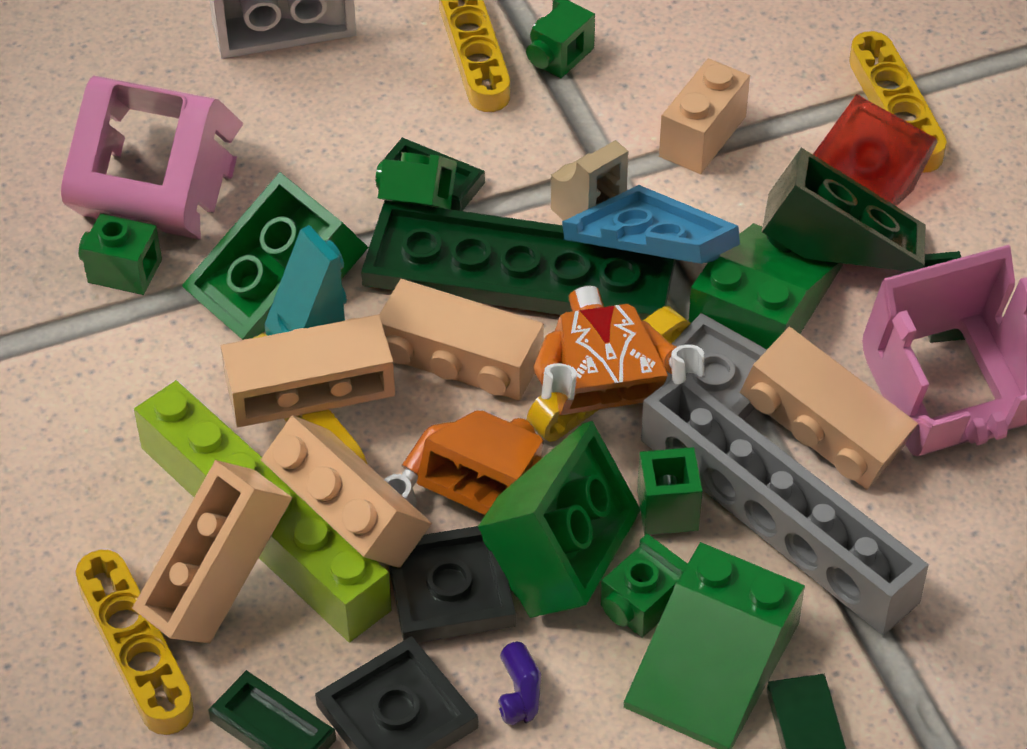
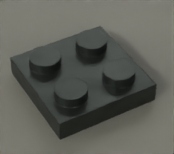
M478 526L425 534L400 568L388 565L403 641L412 636L417 643L516 627V613L508 579L493 553L486 547Z
M412 636L315 693L317 707L350 749H446L478 729V715Z

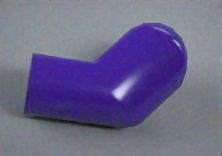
M517 641L507 644L500 655L513 681L515 691L514 693L502 694L498 700L501 706L499 708L501 717L508 725H515L523 720L527 724L535 718L539 710L541 672L526 645Z

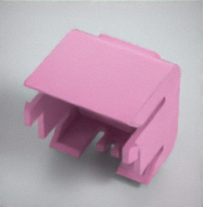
M93 76L88 81L84 91L61 185L62 202L82 216L97 219L101 213L147 224L150 222L165 233L200 240V213L196 211L197 206L199 205L207 212L214 213L222 178H232L237 156L231 155L214 140V136L216 134L224 142L231 143L243 126V122L219 99ZM131 109L179 119L163 185L107 175L111 155L121 157L125 136L109 124L110 118L121 122Z
M1010 245L882 280L863 334V351L882 396L918 423L906 442L908 450L914 456L918 457L969 441L971 444L976 443L977 446L987 443L988 439L994 437L996 440L1006 438L1007 430L1027 425V277L1019 280L1006 312L1002 317L1015 287ZM951 329H959L995 400L930 418L922 403L929 383L911 348V343L915 339Z

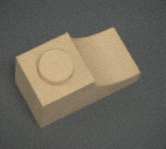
M614 140L573 163L565 164L557 172L551 174V210L564 221L627 191L629 151L617 140Z

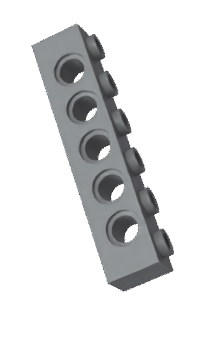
M686 376L685 383L675 384L671 379L643 400L641 441L653 451L694 447L702 490L880 634L884 635L920 604L929 566L927 562L688 376Z

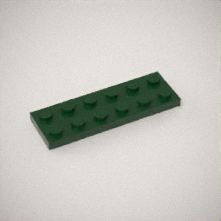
M384 200L363 264L361 278L362 286L394 290L400 279H404L478 303L559 315L572 311L569 302L571 292L580 287L595 286L599 289L604 307L629 304L635 307L640 319L643 321L655 311L667 305L676 259L565 240L562 225Z

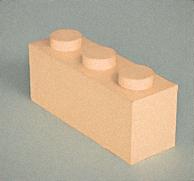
M400 279L379 314L394 363L406 364L434 373L443 379H453L481 388L489 394L502 395L518 401L522 398L534 375V364L544 340V323L404 279Z
M379 314L220 345L226 385L237 428L289 418L292 415L298 416L395 396L393 359Z
M790 326L753 364L740 391L758 411L770 415L792 432L793 436L801 444L813 448L834 464L844 477L856 481L866 490L869 489L900 453L918 425L915 420Z
M292 415L260 459L365 558L400 568L432 524L329 429Z
M215 460L132 609L170 639L210 644L293 497L254 469Z

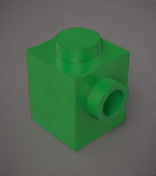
M100 213L91 231L83 234L79 244L78 255L79 259L84 263L88 283L140 295L145 294L162 261L156 225Z
M695 448L639 452L637 493L644 535L647 533L655 535L699 531L703 491Z

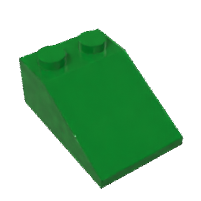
M279 172L182 284V287L242 340L254 338L265 332V321L301 229L310 225L324 241L331 240L337 246L344 262V267L340 269L341 280L369 247L342 221Z
M753 223L739 234L740 245L720 254L718 259L708 262L692 285L688 321L692 323L702 313L761 347L768 349L789 326L801 334L843 266V263L805 259L793 251L790 253L783 252L769 242L767 236L762 233V226Z
M589 421L579 426L498 495L478 525V529L482 534L486 547L493 553L507 577L511 591L519 598L528 616L533 618L587 605L640 513V507L594 422Z
M700 542L673 589L626 695L623 708L713 748L732 749L799 625L805 585Z

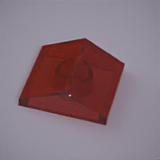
M856 94L813 155L897 206L914 190L938 142L935 137Z

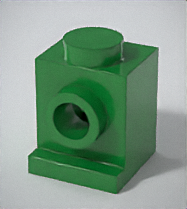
M553 0L552 11L545 17L539 18L532 27L530 33L532 43L526 48V54L530 62L559 78L564 77L594 49L595 13L569 0Z
M405 152L402 153L401 161L383 159L376 170L375 181L376 187L379 190L377 198L450 209L457 162L440 155L430 154V156Z
M647 533L640 539L639 547L601 580L600 606L603 607L606 615L619 626L629 627L643 638L659 623L673 589L688 563Z

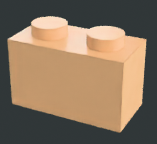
M708 58L661 115L659 157L702 174L746 118L750 75Z

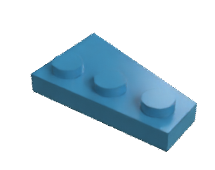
M637 185L562 221L565 240L700 264L712 262L718 259L720 254L740 245L738 225L641 185Z

